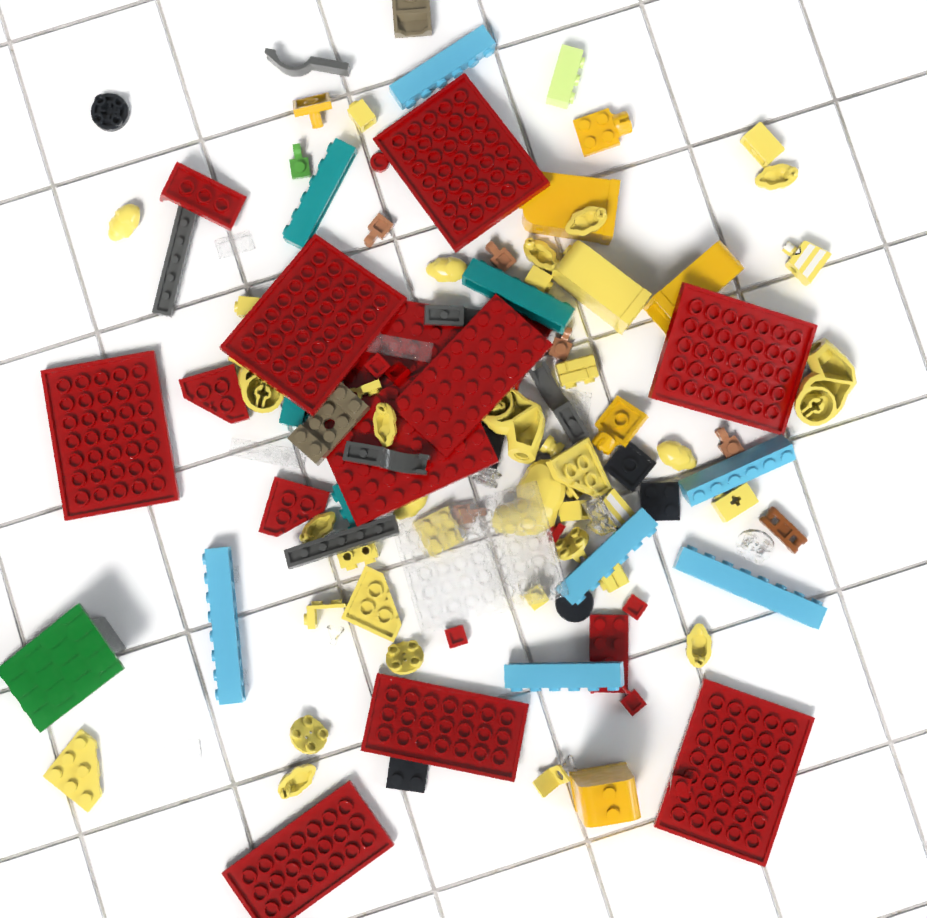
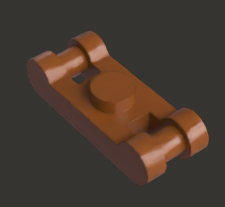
M773 506L768 509V513L765 516L762 515L758 519L794 555L799 551L798 548L808 541ZM774 517L778 520L775 525L770 522ZM794 535L796 540L792 543L789 539Z

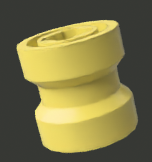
M549 435L539 451L549 454L552 459L561 453L565 444L562 442L556 443L554 437Z

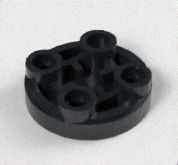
M113 93L99 94L95 97L91 106V117L100 129L107 132L118 131L129 120L130 110L122 97Z
M588 590L584 594L586 598L579 605L576 603L572 605L558 591L554 601L557 613L568 622L576 623L585 620L590 616L594 607V599L591 592Z

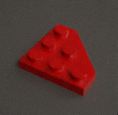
M235 364L179 379L184 399L230 424L250 419L247 405L242 399Z
M274 476L258 532L274 537L285 534L324 512L331 492Z

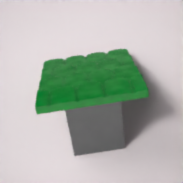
M78 603L0 666V677L5 681L13 696L16 697L23 711L27 713L34 727L41 733L125 669L117 655L124 651L126 647L105 617L91 619L81 603Z

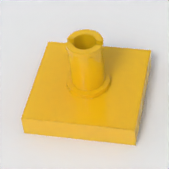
M329 92L292 101L295 117L309 114L312 129L324 126L320 111L332 109Z

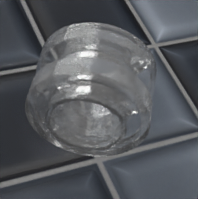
M488 467L473 475L472 480L487 488L497 489L499 484L496 482V479H501L502 474L498 470Z

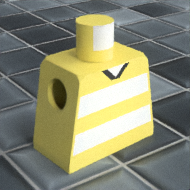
M805 240L798 247L788 241L781 250L790 256L785 263V267L804 286H808L832 255L830 252Z
M613 488L592 511L597 519L589 524V527L595 534L603 528L611 533L625 523L635 512Z

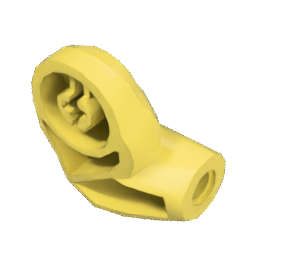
M822 338L812 344L807 359L811 373L802 380L794 400V409L797 417L803 423L810 426H820L833 419L842 410L848 395L857 384L853 364L826 338Z
M228 356L227 360L240 367L238 384L241 389L242 399L247 407L258 413H270L277 409L283 401L284 395Z
M540 459L533 462L519 481L517 499L497 506L494 512V528L498 533L535 535L541 534L555 525L558 510L564 501L566 485L553 479L546 464L550 459Z

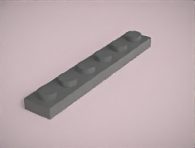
M179 205L152 309L153 314L171 318L197 214Z
M394 514L285 549L284 554L288 569L291 570L400 535L401 533Z

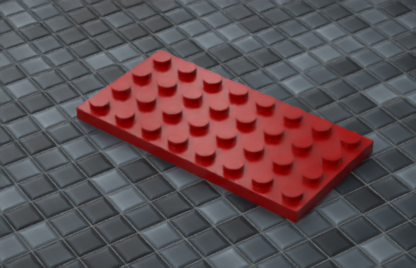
M495 294L390 406L441 454L448 458L550 350L553 344Z
M377 673L360 751L515 782L529 704Z
M348 780L226 868L221 874L251 918H295L388 851L395 843L352 781Z

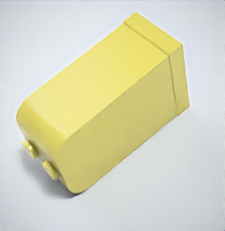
M576 240L573 245H569L565 249L563 258L561 260L558 259L551 267L553 270L552 279L622 335L644 308L652 293L641 287L588 245Z

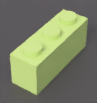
M562 44L547 94L546 104L567 109L569 103L573 104L575 93L572 91L574 86H578L581 75L577 73L579 68L583 69L585 57H582L584 50Z

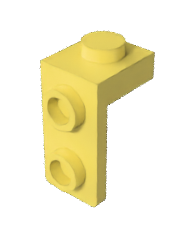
M342 599L330 600L331 604H323V601H311V605L306 606L307 613L304 614V625H307L308 629L318 628L317 609L343 608L347 606V603H342Z

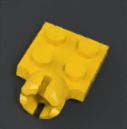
M609 108L573 120L584 157L619 146V138L632 132V124L627 111L611 114Z
M617 395L594 424L598 428V433L592 439V444L606 455L611 454L618 445L626 447L649 417Z

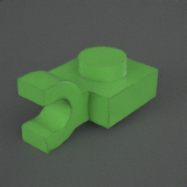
M300 143L292 144L295 159H289L292 179L310 178L309 158H303Z

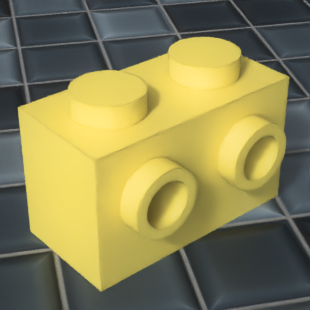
M372 543L338 554L337 557L341 569L346 568L349 571L358 568L357 564L364 562L365 565L376 562L375 558L379 557L376 544Z

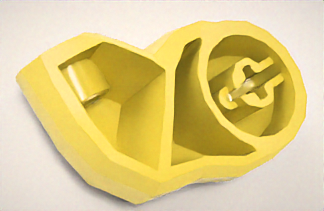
M512 389L482 422L493 432L506 435L508 456L511 459L524 464L535 462L544 435L546 420L540 404L527 399L518 390Z

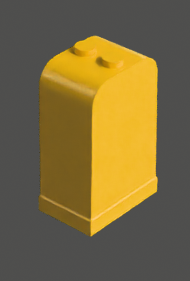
M542 171L550 182V186L519 208L523 209L521 221L524 229L534 234L588 241L609 246L614 234L621 180ZM589 206L606 209V222L598 231L591 232L583 237L578 235L572 236L565 231V227L571 220L572 214Z
M719 240L663 289L659 290L643 309L660 329L667 334L682 282L718 293L745 268Z
M626 762L568 771L569 778L571 779L570 784L574 808L584 827H602L631 822L641 818L635 778Z

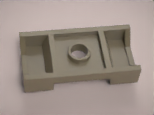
M392 0L395 38L432 36L430 0Z
M341 382L315 416H310L303 425L300 424L287 439L319 466L365 416L370 407ZM329 419L335 421L332 429L325 428V422Z

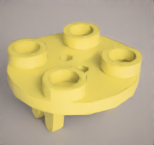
M574 527L564 538L558 539L554 544L556 556L563 561L573 558L576 562L581 563V556L585 559L587 558L584 548L588 544L589 534L579 527Z
M415 640L403 641L388 647L386 664L393 673L399 675L410 674L419 669L424 662V652Z
M305 715L294 721L289 734L294 747L305 754H315L322 750L329 735L328 730L321 722L311 715Z

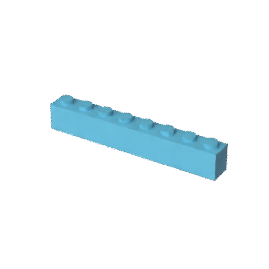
M693 546L680 547L672 566L673 569L819 630L828 609L822 606L823 602L813 598L809 601L804 598V594L797 591L793 593L786 591L787 587L776 583L774 586L768 583L769 579L760 575L757 578L750 575L751 571L744 568L737 570L733 568L734 564L722 560V563L716 561V556L706 552L702 555Z
M231 547L204 549L205 553L202 554L203 565H206L207 571L204 573L205 584H208L206 601L207 604L210 603L208 621L212 624L209 636L210 641L214 645L211 657L212 661H215L216 669L213 670L214 681H217L218 689H215L216 701L219 700V705L243 703L246 701Z

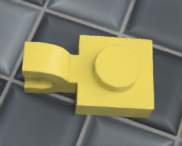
M378 379L358 388H350L353 393H357L358 397L362 399V395L368 394V396L380 393L379 390L382 389V386Z

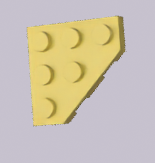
M589 437L580 440L546 462L554 480L594 498L601 497L612 489Z
M365 565L341 619L394 643L402 623L385 576L382 572Z
M80 729L43 777L88 813L102 797V788H100L99 779L100 768L99 760L97 759V740L83 729Z

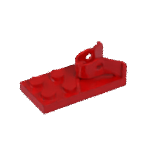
M176 162L159 200L161 202L169 200L231 231L247 196Z
M590 614L589 662L623 661L624 686L619 687L618 691H607L606 687L599 688V691H589L590 694H630L628 689V615Z

